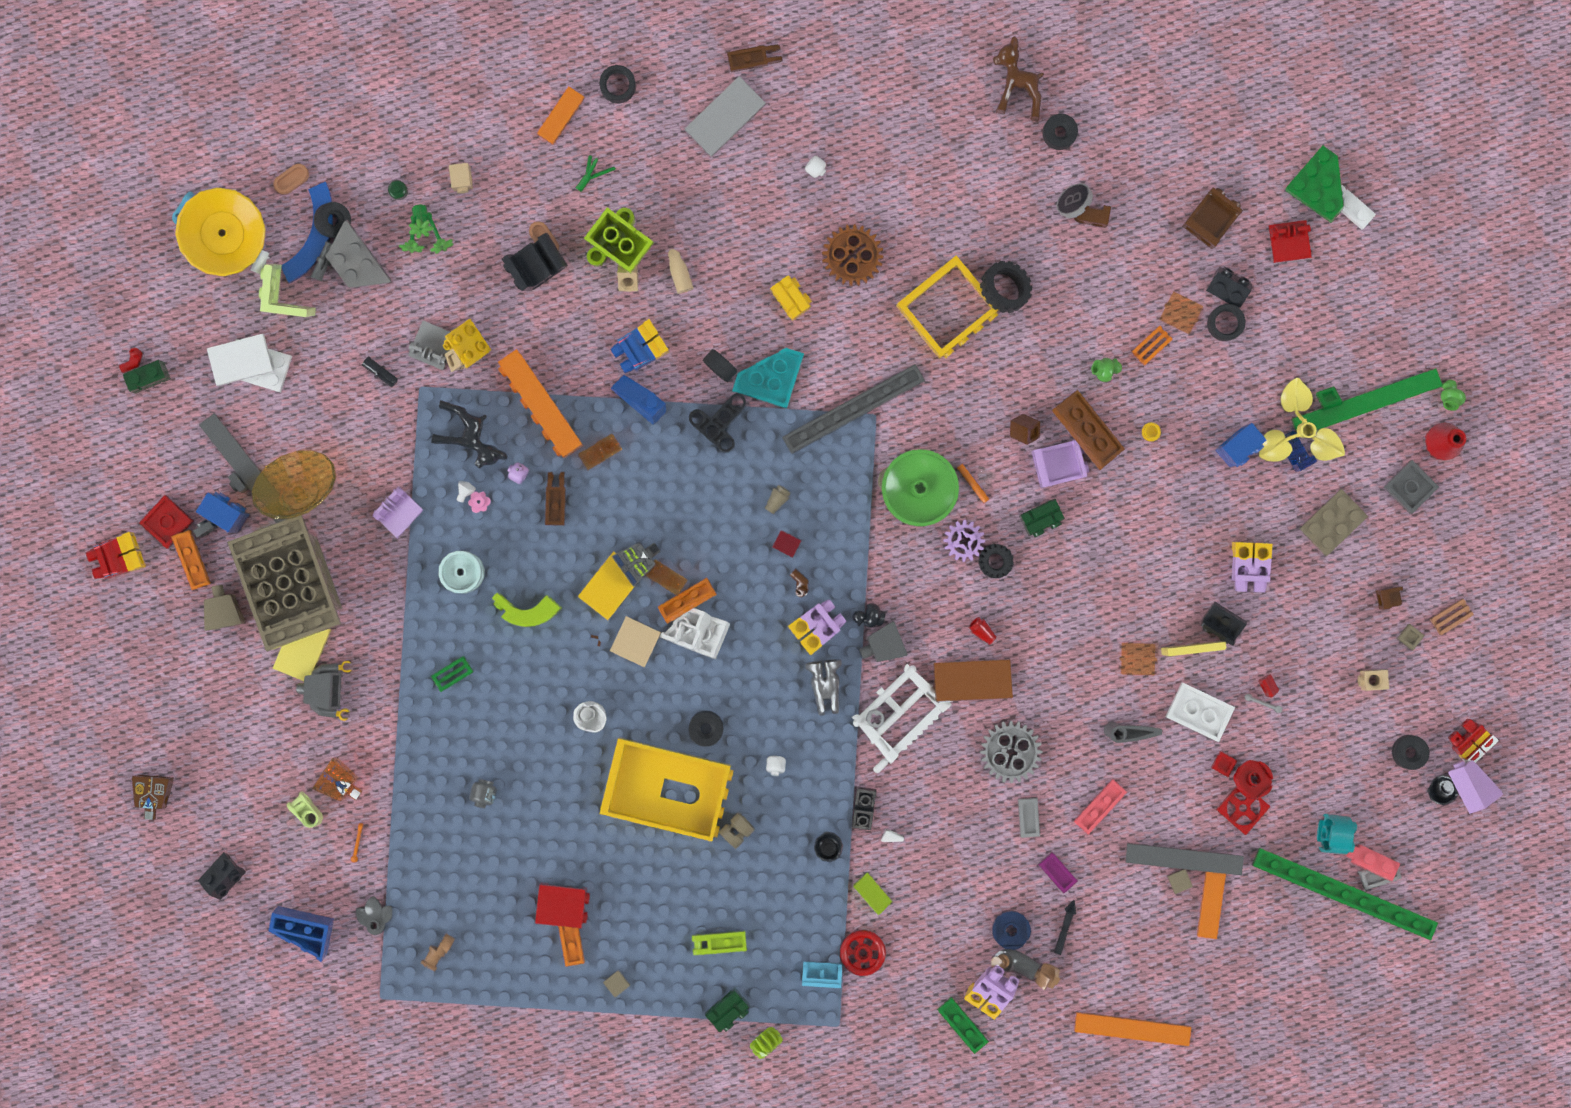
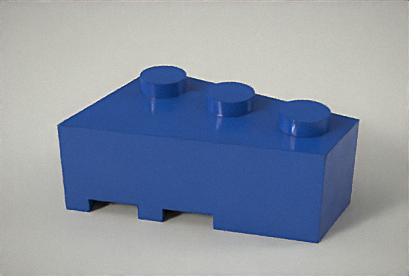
M278 906L272 912L268 931L284 941L291 942L300 947V950L317 957V960L322 962L328 953L334 918Z

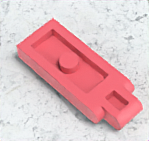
M1359 844L1357 847L1355 846L1353 853L1349 852L1345 855L1352 859L1351 863L1391 882L1394 880L1401 864Z

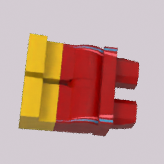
M127 532L119 537L93 546V549L85 553L89 562L99 561L100 567L92 569L94 579H110L146 567L141 551H137L140 548L134 532Z

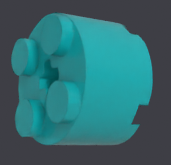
M1324 814L1323 817L1325 818L1319 821L1317 829V841L1321 842L1322 846L1319 847V850L1323 853L1346 855L1349 852L1353 853L1355 848L1353 839L1357 831V823L1352 822L1349 816Z

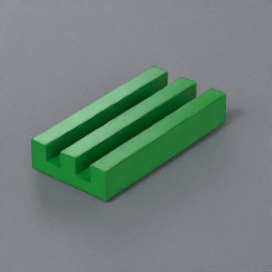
M462 656L431 675V678L439 691L443 692L474 671L465 656ZM460 662H463L464 665L440 680L436 678ZM465 668L468 670L467 672L457 677L453 681L449 682L448 684L444 685L443 687L441 686V683L448 680L449 678L456 675Z

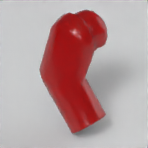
M135 347L130 349L129 361L119 365L122 373L139 367L143 357L141 350Z

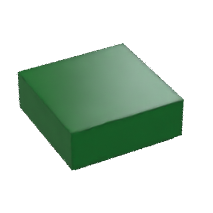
M1334 386L1316 392V397L1324 411L1342 405V399Z

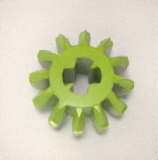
M768 1027L752 1041L750 1048L755 1056L763 1059L782 1043L783 1038L774 1027Z

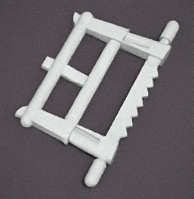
M906 664L904 673L886 690L881 687L876 692L879 697L860 715L852 716L854 719L853 725L855 727L860 726L870 739L871 744H875L885 757L874 767L875 773H879L884 769L888 762L890 764L894 762L902 750H906L907 745L912 744V740L918 739L917 735L923 734L922 730H927L928 725H932L933 720H937L938 715L952 705L950 702L953 701L936 702L935 690L932 688L933 685L915 672L916 666L914 665L909 667ZM910 678L918 689L899 706L890 696ZM925 694L936 707L892 748L881 735ZM883 702H886L895 712L875 730L867 723L866 716L869 711L876 710Z

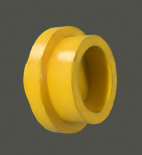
M1150 422L1142 427L1141 434L1146 441L1152 442L1160 437L1161 429L1156 423Z

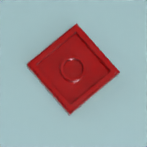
M164 495L139 524L166 549H169L174 544L171 536L185 532L194 520L167 495Z

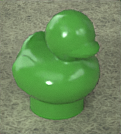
M1110 358L1095 360L1091 367L1092 374L1096 375L1101 382L1111 381L1113 374H1118L1122 370V365L1116 358L1113 360Z
M1450 379L1442 383L1444 390L1441 392V400L1445 409L1455 411L1464 404L1466 395L1463 391L1457 389L1456 381Z

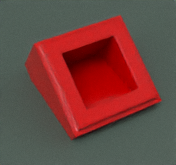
M1271 674L1259 679L1258 682L1266 697L1272 698L1279 692V688Z

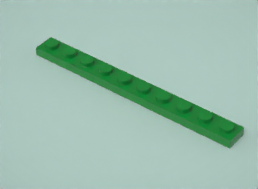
M1258 848L1252 866L1428 940H1432L1438 922L1264 849Z

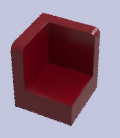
M780 531L772 548L793 558L801 540L784 531Z

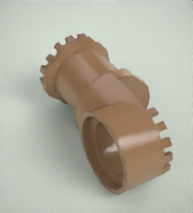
M446 933L439 947L430 945V951L426 958L421 961V964L430 970L436 971L439 960L447 954L455 938Z

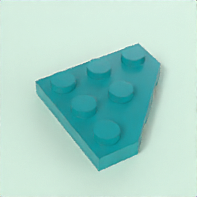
M784 348L778 353L738 372L732 392L787 409L804 353Z

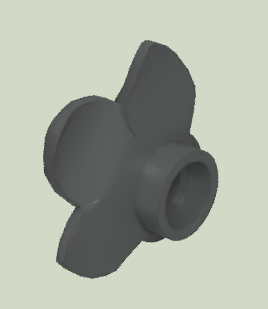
M372 896L366 902L365 908H356L357 920L361 925L366 926L370 934L379 935L384 931L385 924L392 918V906L382 907L379 900ZM374 922H376V924H377V928H376V929L373 928V923H374Z

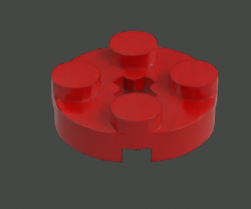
M1248 760L1242 763L1233 776L1238 790L1248 799H1258L1266 796L1273 786L1271 785L1273 779L1272 771L1261 761ZM1251 776L1257 777V784L1252 783Z

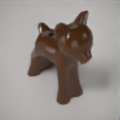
M1013 36L1010 44L1004 45L998 55L993 58L994 65H1003L1007 68L1005 90L996 113L1004 115L1014 87L1023 88L1032 99L1030 119L1038 122L1042 97L1038 91L1039 79L1043 77L1044 73L1036 74L1018 69L1019 43L1018 39Z

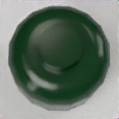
M395 180L389 184L388 192L393 199L403 200L408 195V188L404 182Z

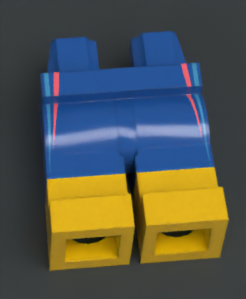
M650 319L617 340L618 343L610 349L615 358L624 353L628 359L620 364L624 373L631 372L634 369L638 371L669 353L668 348Z

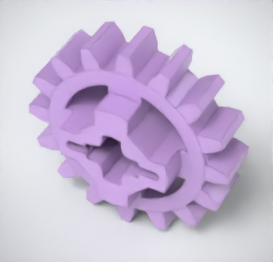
M963 520L962 525H960L957 521L955 522V528L951 525L949 526L951 532L944 533L948 536V539L943 540V542L948 543L944 549H950L948 555L955 554V560L962 557V562H965L966 557H968L971 561L973 560V554L978 557L979 553L977 551L984 549L980 546L981 543L985 542V540L980 538L984 535V532L978 533L980 527L974 528V522H970L967 525L966 520ZM963 528L970 529L974 534L965 533ZM956 531L957 538L955 541L951 542L952 535ZM961 536H964V538L969 539V541L966 542L967 546L959 543V541L962 540ZM977 540L976 547L972 551L971 545L973 541ZM959 547L963 549L965 554L957 552L954 548Z

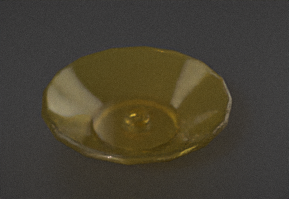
M313 450L294 451L280 456L268 464L256 478L252 489L253 505L262 515L273 519H292L309 513L322 504L333 489L336 480L333 462L325 454Z

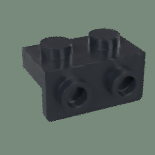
M1219 266L1206 291L1229 304L1241 308L1252 290V284L1249 279L1235 275L1231 269Z
M1215 601L1201 620V626L1205 632L1213 633L1219 637L1220 641L1234 646L1236 638L1247 625V621Z
M223 852L201 876L198 882L209 896L221 900L246 871L237 866L233 859Z

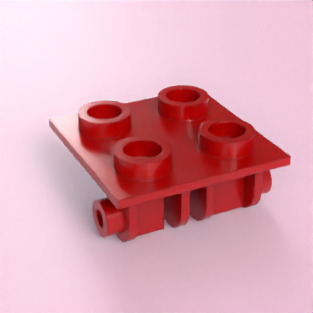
M1307 220L1268 225L1274 263L1312 258L1308 232H1311L1310 224L1307 225Z

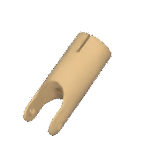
M675 249L669 250L670 271L677 294L693 290L687 266L681 259L680 253Z

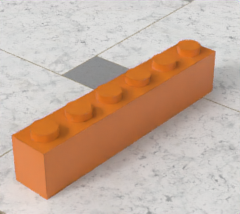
M517 349L498 361L500 365L498 370L504 378L508 376L511 381L509 386L514 393L519 392L522 397L520 402L525 409L530 408L533 413L531 418L536 425L540 423L544 430L541 432L547 441L551 439L555 446L552 448L558 457L562 455L563 458H566L584 446Z

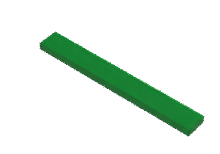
M1436 368L1344 400L1342 405L1324 411L1321 408L1301 416L1307 419V422L1313 423L1317 431L1437 389L1443 385ZM1298 417L1291 419L1296 433L1298 425L1302 423Z

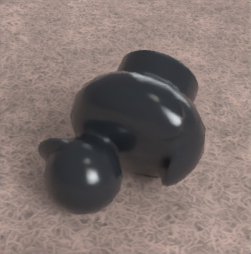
M874 603L866 605L867 610L865 614L859 610L853 613L852 618L857 623V626L859 627L864 622V625L868 628L876 625L882 626L886 615Z

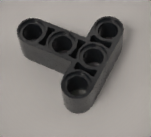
M740 393L733 394L712 418L702 410L695 409L689 414V422L721 452L730 453L735 448V442L725 430L745 409L746 399ZM735 398H741L743 405L736 408L732 405V401ZM722 412L730 414V419L727 422H722L719 419ZM697 413L703 416L702 422L698 424L692 421V417ZM714 426L717 428L718 431L715 436L707 434L709 427ZM724 439H729L732 442V446L729 449L721 447V442Z

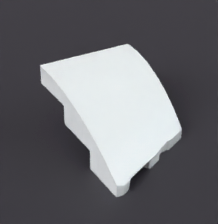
M693 608L677 618L666 632L660 634V637L694 652L716 659L730 623Z

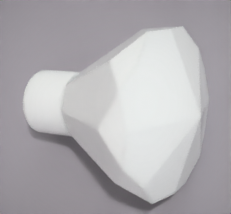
M459 481L457 501L463 503L467 496L474 493L475 487L469 482Z

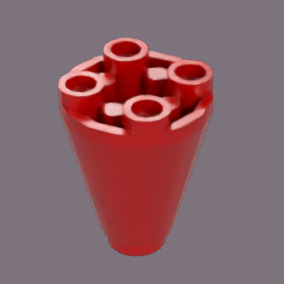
M1444 422L1430 428L1425 435V443L1431 456L1437 460L1445 461L1453 459L1461 453L1467 438L1464 431L1452 423Z

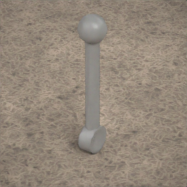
M1251 694L1245 695L1246 701H1254L1274 709L1276 713H1281L1283 710L1281 706L1271 705L1252 697Z

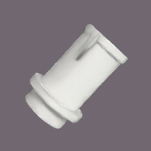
M262 250L250 270L261 274V269L264 268L267 259H270L268 257L269 253Z

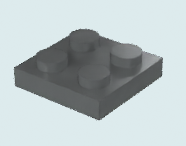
M1410 460L1383 488L1409 514H1413L1439 486L1413 460Z

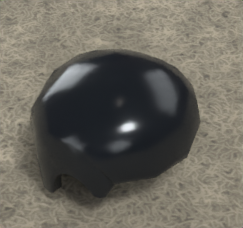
M1448 775L1434 778L1428 788L1430 799L1439 805L1450 804L1459 795L1451 777Z
M824 832L816 838L814 851L816 856L822 861L832 862L841 856L843 843L837 834Z

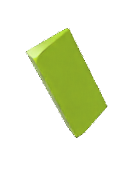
M868 872L853 884V887L878 916L893 902Z

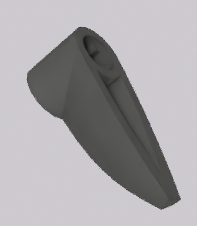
M1108 722L1104 727V734L1116 743H1124L1162 735V729L1140 725H1119L1116 722Z

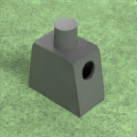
M894 621L867 636L866 639L869 645L859 649L863 659L874 656L876 662L908 655Z

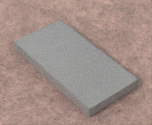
M739 76L685 128V131L712 157L766 103Z

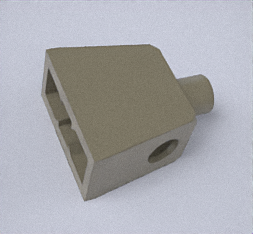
M223 585L212 586L213 598L204 600L205 631L245 624L235 594L225 595Z

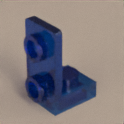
M1295 430L1285 434V438L1296 434ZM1299 437L1287 441L1292 446V452L1287 458L1295 472L1302 471L1318 462L1314 455H1308Z

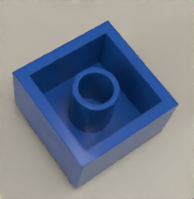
M1249 423L1241 427L1215 451L1229 467H1238L1244 465L1250 459L1248 457L1250 454H1256L1263 449V443L1267 440L1253 423Z
M216 491L215 493L208 492L196 510V513L226 532L238 534L250 515L246 512V507L239 503L230 502V497Z

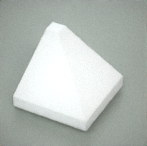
M885 829L881 841L902 842L904 837L889 829Z

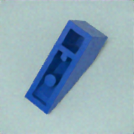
M625 375L611 387L612 391L652 425L666 413V403L653 392Z

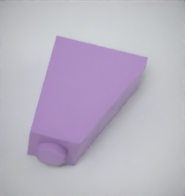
M1464 760L1458 761L1453 764L1454 768L1448 772L1469 814L1486 809L1503 795L1502 791L1473 760L1468 762Z

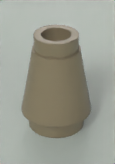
M778 484L776 488H773L765 509L775 514L789 499L791 492Z

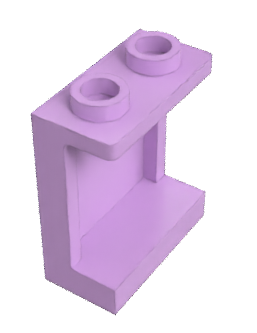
M1076 440L1031 451L1040 488L1087 477L1089 467L1087 461L1084 462L1082 456L1085 452Z

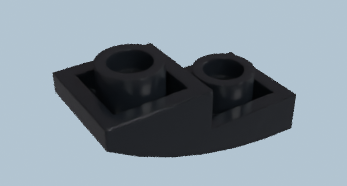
M857 787L852 828L871 830L876 789Z

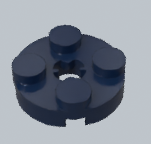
M1013 910L1004 911L996 916L992 924V935L995 941L1003 948L1016 950L1024 946L1027 940H1029L1031 927L1023 914ZM1009 925H1013V928L1017 929L1016 933L1013 932L1014 935L1006 932V928H1009Z

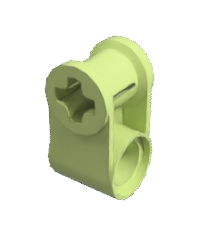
M303 791L299 793L295 800L286 804L288 809L305 827L311 828L321 824L323 820L322 813ZM311 813L316 817L314 824L308 819Z

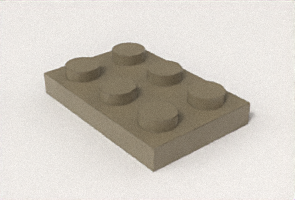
M1340 489L1299 529L1325 556H1328L1368 516Z

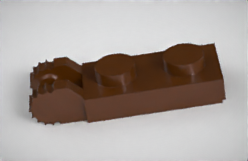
M762 45L727 52L730 72L782 62V56L770 58L766 56V53L779 51L780 45Z
M548 472L545 525L565 526V472H560L559 487H553L554 474L553 472Z

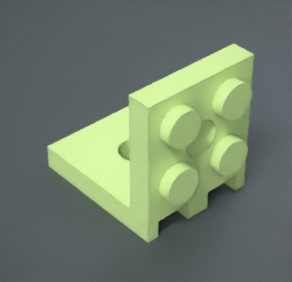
M264 265L260 274V278L263 280L262 287L259 289V299H261L260 311L301 317L315 316L316 308L278 303L282 265Z

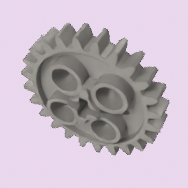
M1009 720L1008 726L1002 721L1001 728L995 724V731L993 732L989 729L990 736H983L987 742L980 744L985 747V750L979 751L981 754H985V757L981 758V761H987L984 768H991L989 774L996 773V780L1002 776V782L1004 783L1007 778H1009L1010 783H1013L1014 778L1021 782V776L1028 779L1027 773L1034 774L1032 768H1039L1035 762L1042 761L1041 758L1037 757V754L1043 753L1042 750L1037 749L1042 744L1035 742L1038 739V735L1031 736L1034 730L1026 731V724L1020 728V722L1018 721L1015 726H1013L1011 720ZM1002 735L1009 737L1008 744H1000L999 739ZM1016 735L1013 750L1016 753L1011 755L1009 768H1006L1009 754L1006 751L1011 749L1013 736ZM1019 741H1027L1028 745L1025 750L1018 748ZM997 754L1004 755V761L1001 764H997L994 761ZM1022 759V767L1019 769L1014 768V760Z

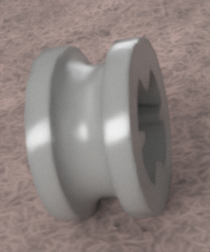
M871 710L868 712L866 720L871 727L878 728L884 723V716L879 710ZM873 714L876 716L880 715L878 723H871L870 719H872L871 716Z

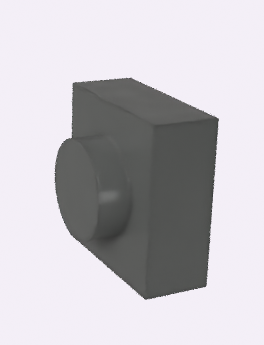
M233 472L228 476L231 481L229 485L235 492L245 493L249 490L237 473Z
M204 520L197 524L198 528L193 530L196 537L202 538L218 527L211 521Z

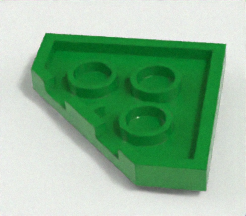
M1322 145L1285 190L1330 223L1341 213L1344 205L1338 155Z

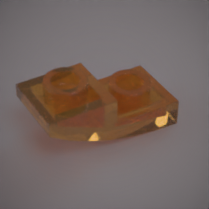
M612 433L580 452L578 456L587 471L622 451V448Z
M654 559L656 566L646 576L678 596L688 579Z

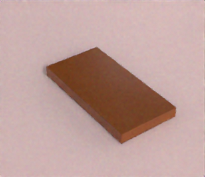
M1078 389L1052 409V412L1099 470L1125 450Z
M1010 660L933 664L936 702L1013 698Z

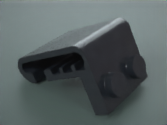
M548 233L542 234L538 237V241L529 243L517 253L508 254L502 258L504 269L512 275L515 286L521 291L535 290L568 266Z

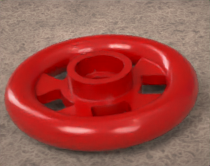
M858 930L849 934L842 942L840 958L844 967L852 974L868 976L874 974L882 967L886 958V948L882 939L874 932ZM865 938L873 941L871 946L863 943ZM856 940L859 944L852 949L850 944ZM862 949L866 950V955L864 956L859 954V951ZM872 950H878L877 959L872 958ZM853 954L857 961L851 963L848 956ZM869 961L870 967L861 968V963Z

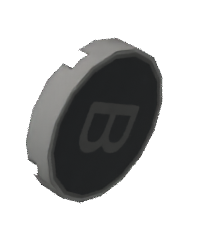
M1082 183L1068 187L1058 198L1056 205L1058 212L1069 219L1084 213V208L1087 205L1090 206L1093 199L1091 189Z

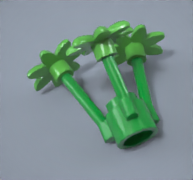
M419 204L412 207L411 224H409L411 228L409 231L410 240L405 242V245H399L402 251H410V253H414V251L422 252L424 246H418V243L414 241L415 234L417 238H420L422 234L428 237V231L432 230L437 241L433 244L434 247L430 249L431 252L438 254L441 250L447 251V248L454 245L452 243L453 239L445 241V239L440 237L432 219V214L427 211L425 205Z

